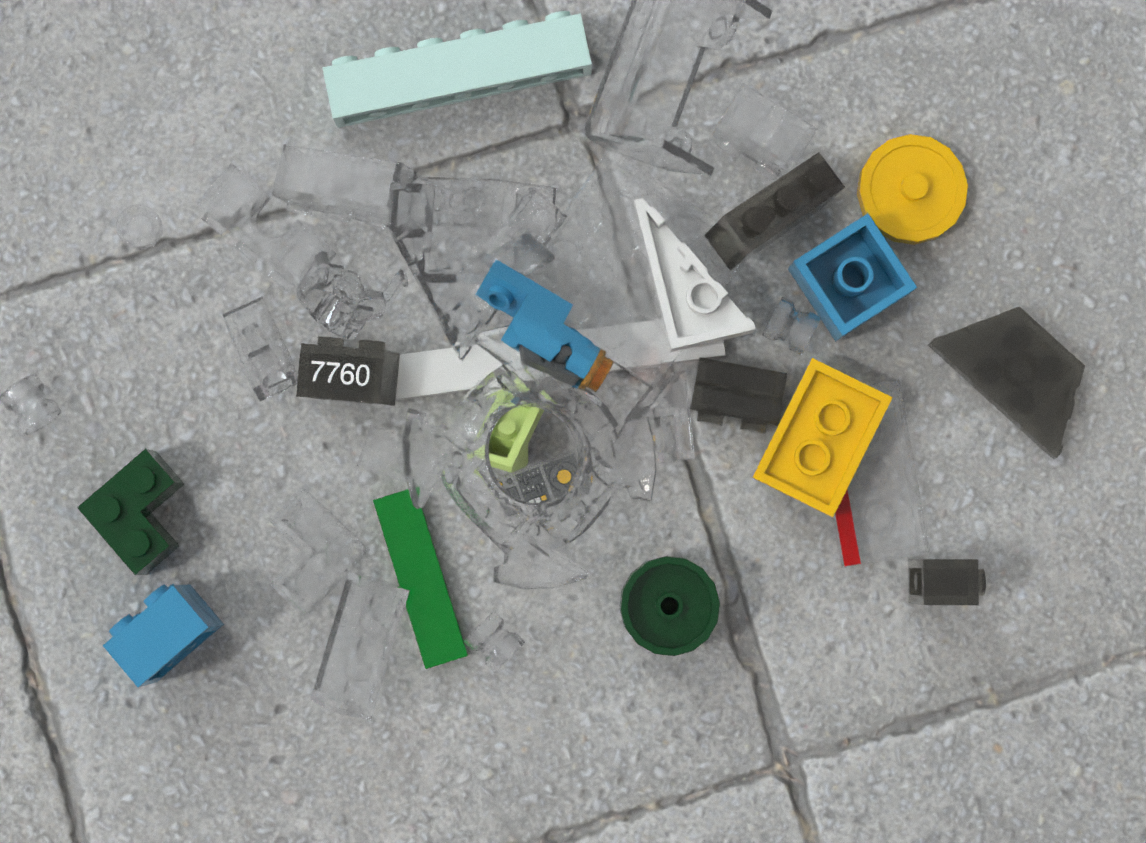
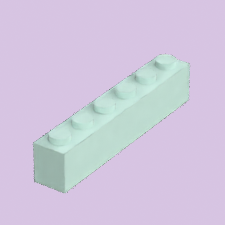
M559 11L547 15L545 21L528 24L527 20H516L502 26L503 30L486 33L484 29H473L461 33L460 39L443 42L442 38H430L417 43V48L400 51L399 47H387L377 50L374 53L375 56L358 60L357 56H344L334 59L331 66L322 67L332 118L337 127L340 128L591 75L592 63L581 13L571 15L569 11Z

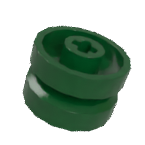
M664 556L645 561L630 573L621 589L619 610L624 627L638 645L654 654L677 656L694 651L709 639L718 622L720 600L715 583L703 568L684 558ZM667 597H672L678 603V609L673 610L674 614L671 615L665 614L661 609V603Z

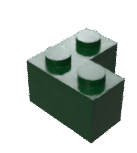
M145 448L77 508L134 575H147L179 547V544L154 517L152 512L178 491L184 483L157 451Z

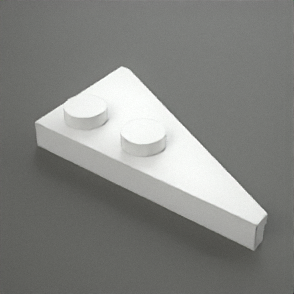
M643 198L634 200V207L670 352L754 333V322L749 316L746 318L728 297V292L719 282L713 280L708 274V269L684 242L681 243L657 210L649 206Z

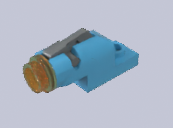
M495 259L475 295L486 301L494 309L501 310L513 317L501 341L520 353V359L523 364L549 374L552 378L569 384L576 389L579 387L585 390L587 387L597 392L614 361L605 356V350L594 345L592 341L574 328H569L563 324L573 304Z

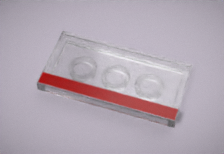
M899 379L868 384L893 398L833 516L842 568L931 553Z

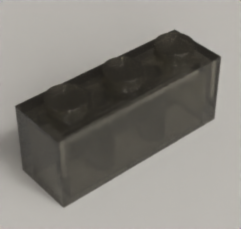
M818 152L726 213L704 236L731 271L821 210L845 186L820 152Z

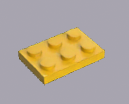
M812 358L752 478L833 517L893 397Z

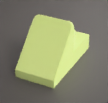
M502 388L470 453V460L511 473L526 467L528 464V443L544 412V400Z

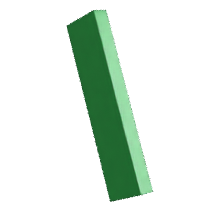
M416 487L373 500L425 669L468 656Z

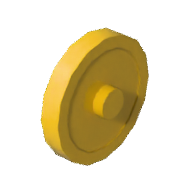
M908 134L889 139L871 153L859 173L857 197L862 215L864 216L868 213L884 237L893 242L916 245L935 240L956 223L966 206L968 183L963 165L949 147L931 137Z

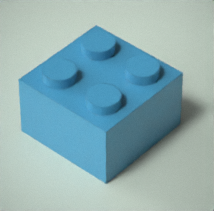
M868 213L794 260L788 268L835 342L894 305L917 288Z
M164 584L143 601L147 606L144 611L133 617L131 614H128L109 630L113 637L103 647L138 688L158 682L224 625L190 584H172L169 587Z

